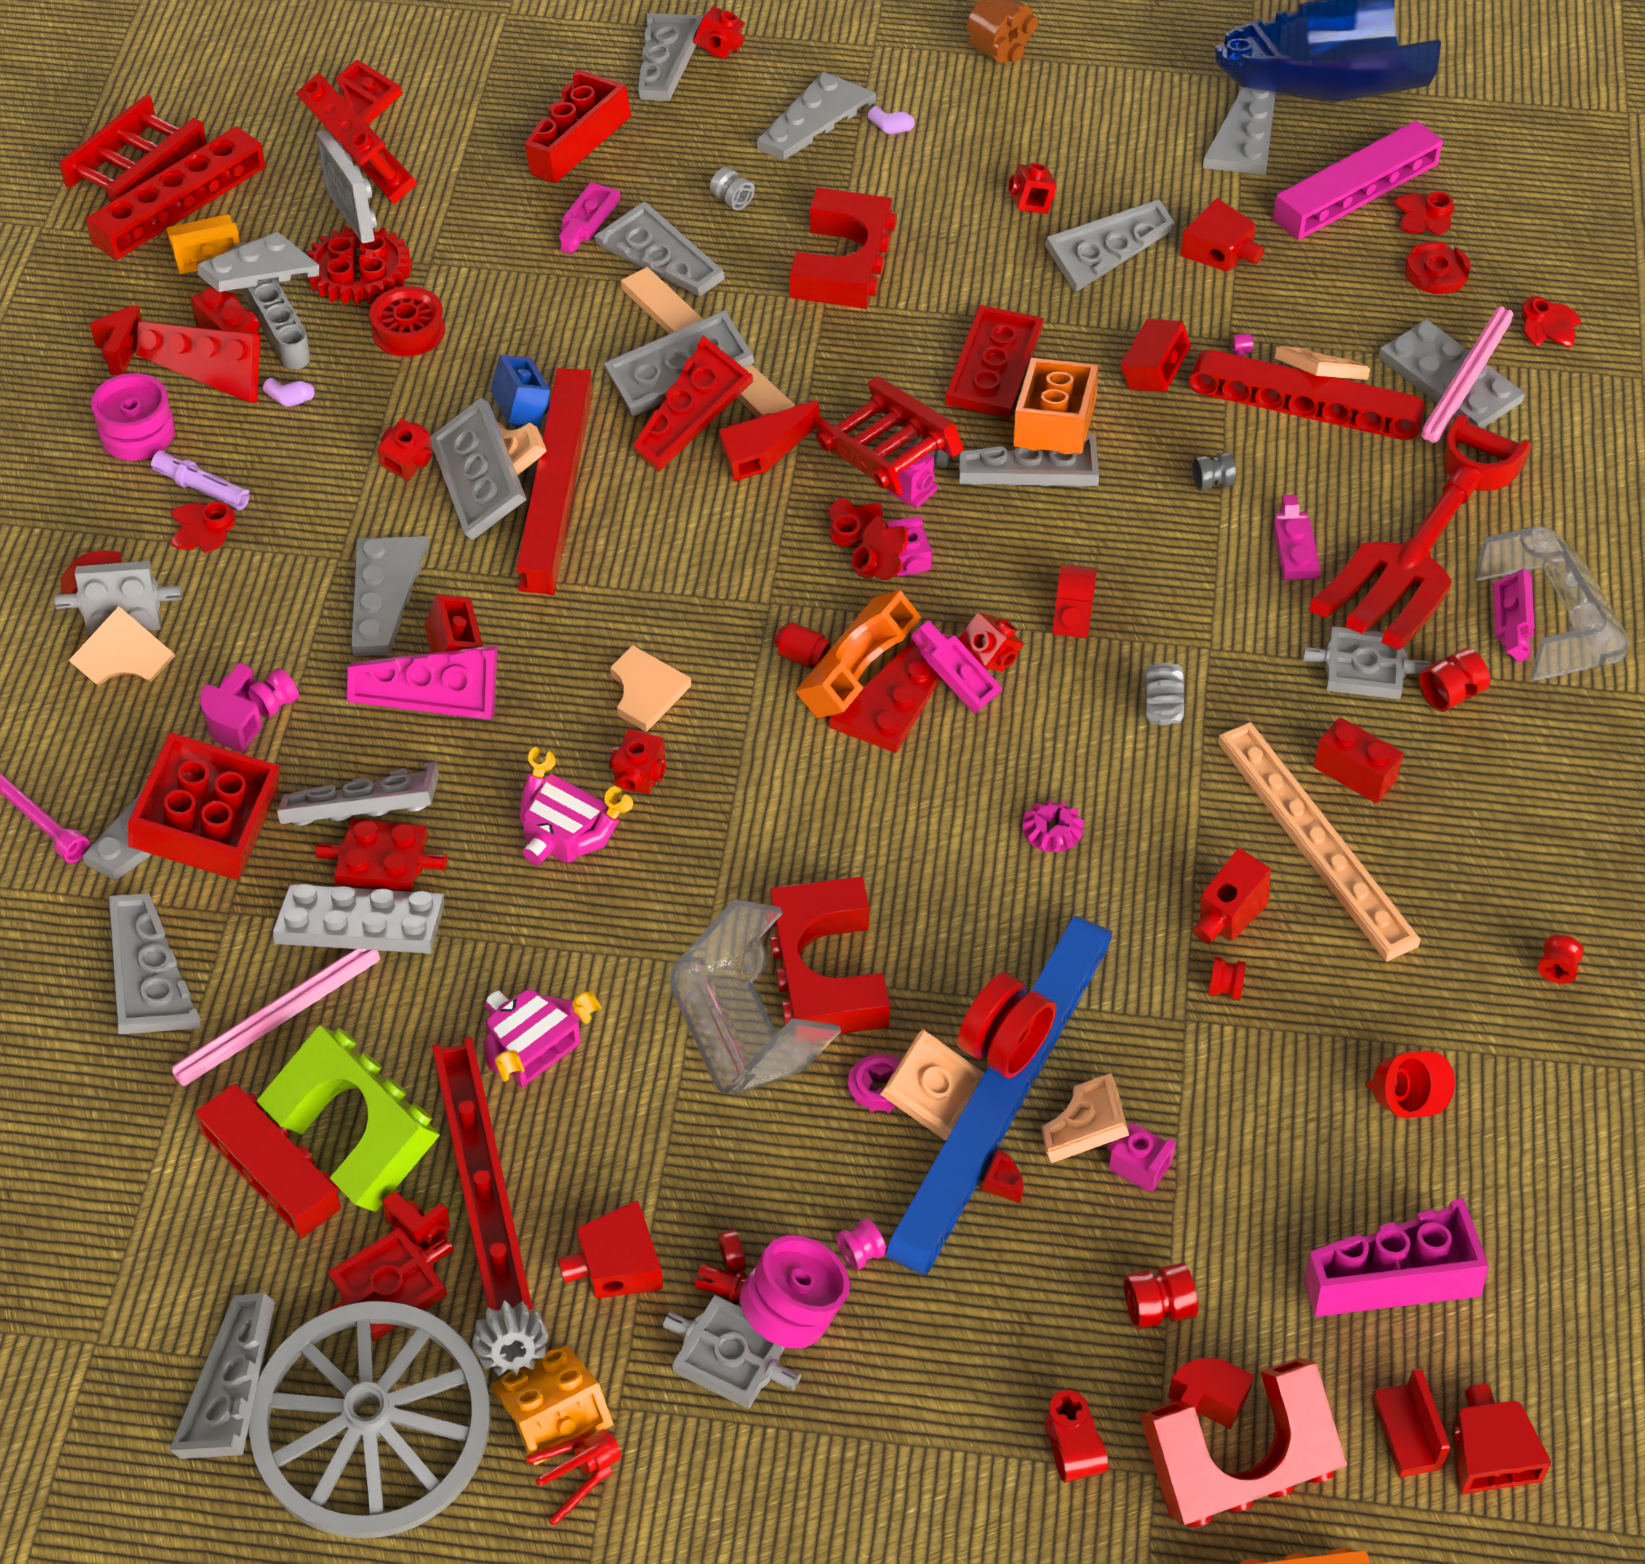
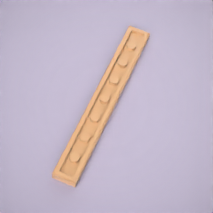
M648 267L621 280V289L668 334L704 320ZM753 365L745 367L753 375V383L737 399L757 418L767 413H776L795 406Z
M1249 722L1219 735L1218 744L1383 959L1387 962L1417 948L1421 940L1254 725Z

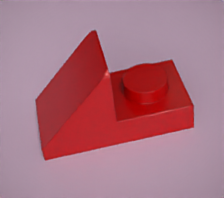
M131 305L97 319L90 324L95 346L102 349V356L107 361L110 375L118 376L124 374L137 348L138 321H142L139 306Z

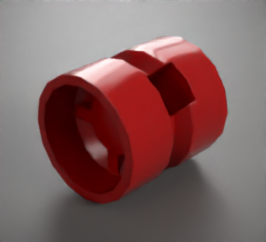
M1464 648L1446 657L1445 661L1440 660L1421 670L1419 685L1423 696L1431 707L1437 711L1445 712L1464 702V699H1469L1487 690L1490 685V674L1482 657L1473 649Z
M1184 1262L1161 1267L1156 1276L1149 1270L1124 1276L1123 1289L1130 1319L1137 1330L1158 1326L1164 1317H1167L1171 1322L1197 1317V1293L1192 1275Z

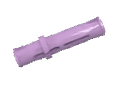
M159 450L152 459L151 466L153 467L151 469L172 478L177 485L183 488H194L237 510L244 509L249 501V490L200 469L191 460L183 461L163 450Z

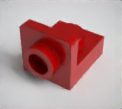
M396 1191L382 1200L386 1223L394 1230L401 1227L409 1239L423 1250L442 1239L450 1228L448 1209L442 1203L424 1215L415 1201L412 1199L406 1201Z

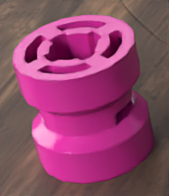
M280 668L268 674L267 680L263 683L256 682L247 688L250 701L257 703L259 713L266 719L277 714L279 707L283 704L290 705L299 699V692L293 680Z

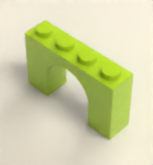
M319 1025L257 1099V1102L281 1127L303 1135L335 1096L346 1090L359 1088L367 1102V1126L360 1142L330 1179L355 1205L377 1212L383 1205L382 1200L397 1188L440 1134L429 1124L432 1117L423 1108L415 1103L410 1105L404 1099L407 1094L405 1089L391 1078L385 1080L378 1073L382 1069L381 1065L368 1054H360L354 1048L357 1042L351 1035L341 1028L334 1032Z

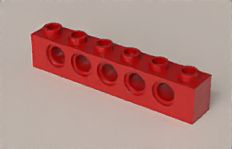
M235 126L86 217L91 243L117 261L165 231L167 227L175 225L265 169L262 144L241 128Z

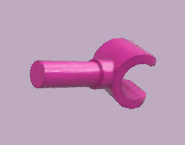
M1250 333L1234 336V343L1231 347L1232 354L1244 357V354L1253 352V338Z

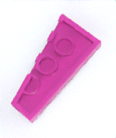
M498 645L352 662L348 666L347 702L491 720L495 715Z

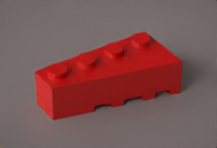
M576 69L572 75V83L566 84L561 90V99L558 103L553 102L549 107L547 119L540 120L524 143L530 174L556 184L631 117V111L625 84Z

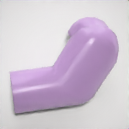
M875 106L868 113V119L889 135L909 132L915 125L912 115L906 112L886 114L881 108Z
M274 378L267 379L262 388L267 395L286 407L310 401L315 393L314 387L308 382L296 381L282 385Z

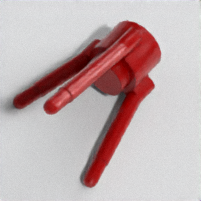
M601 1429L593 1435L585 1432L573 1440L526 1456V1463L531 1464L575 1450V1457L536 1479L538 1486H542L578 1466L586 1474L592 1471L594 1473L550 1517L549 1522L551 1525H556L600 1481L613 1474L610 1466L621 1460V1451L615 1438L608 1430Z

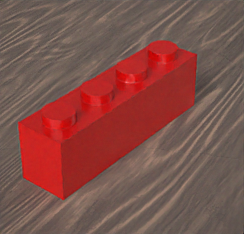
M234 1083L195 1111L201 1134L296 1235L302 1239L341 1209L337 1195L340 1189L330 1179L332 1175L327 1170L321 1173L313 1165L315 1162L312 1155L302 1144L295 1146L288 1139L289 1133L286 1128L281 1127L274 1119L270 1120L263 1113L264 1109L257 1102L258 1098L252 1092L245 1094Z

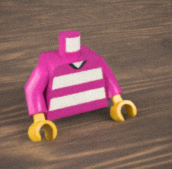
M534 747L528 755L529 763L534 767L533 773H529L521 798L520 822L524 828L525 840L528 842L522 851L524 857L530 863L537 866L541 865L549 854L564 863H571L580 855L602 849L607 844L620 821L617 817L618 814L626 813L632 808L633 800L631 796L625 794L617 804V799L621 795L622 790L614 786L607 790L605 802L553 774H550L547 778L544 777L545 771H549L554 767L556 759L554 754L548 751L545 762L538 764L541 749Z
M525 990L511 1001L502 991H496L491 994L484 1004V1008L492 1015L486 1021L487 1036L483 1041L488 1069L500 1074L503 1082L509 1080L508 1075L511 1073L516 1082L523 1088L581 1043L577 1020L581 1019L582 1023L588 1024L591 1021L589 1013L602 1009L595 995L587 991L579 994L574 1000H566L548 995L541 996L533 990Z

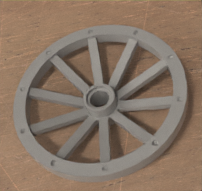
M381 1301L354 1303L338 1307L313 1318L292 1333L269 1359L258 1380L249 1422L252 1453L258 1470L272 1495L288 1512L300 1521L322 1532L341 1537H386L415 1528L432 1519L449 1506L466 1488L474 1476L487 1446L491 1418L490 1399L484 1374L473 1351L465 1340L444 1321L426 1311L401 1303ZM371 1324L396 1325L414 1330L415 1333L378 1383H373ZM357 1326L359 1384L354 1385L314 1346L320 1340L336 1332ZM429 1338L444 1348L460 1368L389 1393ZM303 1355L345 1398L277 1393V1390L291 1366ZM467 1383L472 1405L471 1425L466 1427L395 1407ZM366 1404H376L379 1406V1410L372 1417L362 1418L357 1415L359 1409ZM272 1408L342 1414L272 1453L269 1433ZM392 1423L466 1442L457 1463L441 1483L392 1427ZM347 1430L311 1499H306L290 1485L279 1470V1467ZM380 1436L429 1492L416 1502L384 1513L377 1439ZM360 1438H363L370 1515L341 1514L323 1508Z

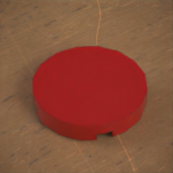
M1425 242L1416 245L1411 249L1410 254L1407 255L1404 264L1405 276L1409 282L1418 289L1433 294H1449L1460 290L1467 283L1471 269L1469 258L1462 250L1456 247L1455 250L1447 248V243Z

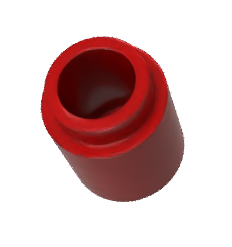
M794 622L789 623L787 627L782 626L774 642V645L778 647L779 656L810 669L813 666L816 667L831 649V641L826 640L823 634Z

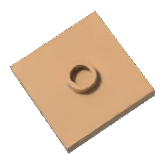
M922 1029L917 1034L880 1095L946 1141L982 1079L984 1072Z

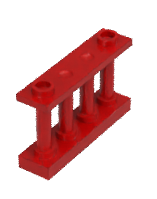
M319 72L295 93L394 205L418 184L411 174L387 150L386 144Z
M146 94L59 162L65 187L71 189L84 178L107 190L111 203L206 145L207 140L203 122L192 118L181 128H178L155 116L152 98ZM150 127L168 136V138L161 144L156 145L139 136V134ZM128 144L147 155L138 162H134L117 152ZM106 161L125 172L114 180L95 169Z
M876 376L867 383L872 395L870 402L835 426L819 416L813 419L818 431L815 436L823 450H830L874 479L880 488L884 489L886 487L898 496L904 491L897 475L925 455L936 449L937 451L942 450L954 458L964 451L954 422L879 376ZM875 414H885L884 417L855 437L851 438L847 435ZM895 425L904 426L903 429L874 449L870 450L865 447ZM914 437L924 439L892 462L884 459Z

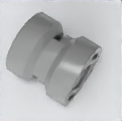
M723 167L718 170L710 183L711 193L721 200L725 199L726 204L736 211L745 208L750 203L755 192L753 183L746 178H739V174L730 167Z

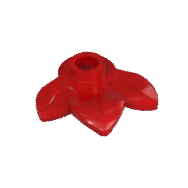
M1432 192L1427 197L1413 193L1394 200V205L1406 213L1400 224L1401 230L1417 234L1428 230L1437 236L1447 232L1451 227L1450 217L1453 215L1455 207L1452 197L1445 192Z
M1540 296L1527 298L1522 305L1521 314L1525 322L1523 331L1527 339L1535 347L1540 346L1548 338L1562 346L1571 348L1575 340L1574 327L1581 323L1579 315L1569 306L1562 303H1550Z
M843 497L835 501L829 509V517L832 521L829 527L831 541L841 547H852L863 543V533L868 524L877 516L882 517L881 503L876 502L854 508Z
M220 501L211 502L207 505L190 503L172 510L170 514L182 527L174 535L170 543L173 547L182 550H190L200 546L204 553L214 551L225 542L226 532L235 525V513L226 503Z
M877 516L863 533V543L852 554V568L860 577L866 579L875 576L880 580H889L895 577L903 568V562L899 555L904 552L908 544V529L904 526L886 529L882 517Z

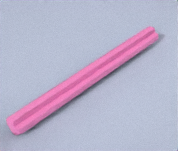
M1499 307L1495 310L1423 426L1421 436L1424 440H1429L1431 443L1439 441L1512 322L1513 312L1510 309L1506 310L1504 307Z
M354 949L173 1065L171 1070L174 1078L181 1086H186L378 962L380 960L378 950Z

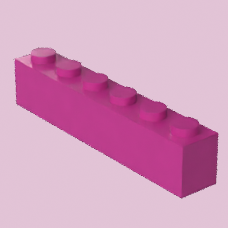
M1417 120L1405 127H1400L1392 134L1376 140L1373 144L1352 153L1349 157L1331 164L1319 173L1305 178L1302 182L1289 189L1281 191L1276 195L1272 220L1294 238L1300 240L1438 165L1443 140Z

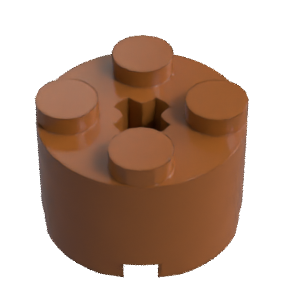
M980 0L973 8L967 22L966 30L970 32V39H967V43L999 63L1017 62L1024 54V47L1030 35L1038 26V18L1033 15L1030 7L1017 0Z

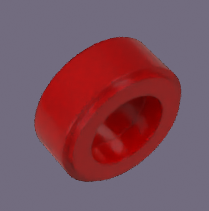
M731 1229L719 1233V1248L727 1271L737 1273L746 1270L745 1256L736 1230Z

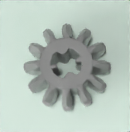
M1169 662L1149 665L1145 670L1146 719L1150 724L1171 725V723H1180L1184 717L1183 669L1179 664H1170Z
M504 1300L502 1309L496 1311L487 1307L486 1319L476 1320V1334H474L473 1346L475 1352L479 1355L480 1363L484 1366V1369L493 1367L498 1376L509 1369L517 1377L519 1368L525 1366L534 1370L535 1359L545 1357V1343L548 1342V1331L537 1309L528 1310L527 1305L523 1301L514 1308H510V1305Z

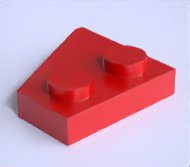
M358 59L336 77L344 100L367 125L403 94L400 85Z

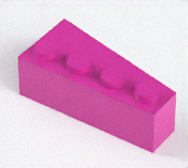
M1463 1197L1451 1201L1448 1208L1436 1212L1431 1208L1417 1213L1416 1219L1396 1226L1392 1222L1380 1226L1377 1233L1366 1237L1358 1234L1310 1251L1304 1284L1314 1316L1319 1317L1480 1297L1489 1265Z

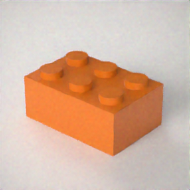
M1031 358L1015 410L1014 446L1024 447L1028 450L1042 449L1059 451L1062 454H1082L1097 398L1099 365Z

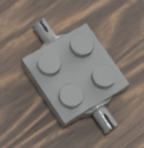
M150 561L76 566L77 593L55 594L57 610L66 608L79 609L84 617L87 635H93L118 606L147 631L161 630L160 602L182 600L181 585L159 587L153 577Z
M1336 626L1331 628L1330 641L1326 649L1305 646L1303 652V662L1322 663L1325 665L1327 671L1326 691L1391 699L1401 698L1403 680L1406 674L1419 675L1421 670L1430 666V661L1408 659L1404 647L1397 650L1381 643L1384 632L1368 630L1360 634L1349 628Z
M714 1295L705 1312L693 1322L675 1314L673 1311H670L668 1317L666 1316L663 1328L684 1337L683 1348L672 1364L674 1373L747 1409H750L760 1390L770 1380L789 1388L791 1391L796 1389L801 1374L779 1364L780 1356L786 1347L769 1342L757 1333L744 1317L741 1307Z

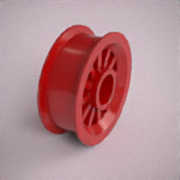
M405 286L384 292L374 300L369 310L370 321L373 325L372 336L375 344L384 352L401 357L417 356L434 349L445 335L441 301L435 294L420 287Z

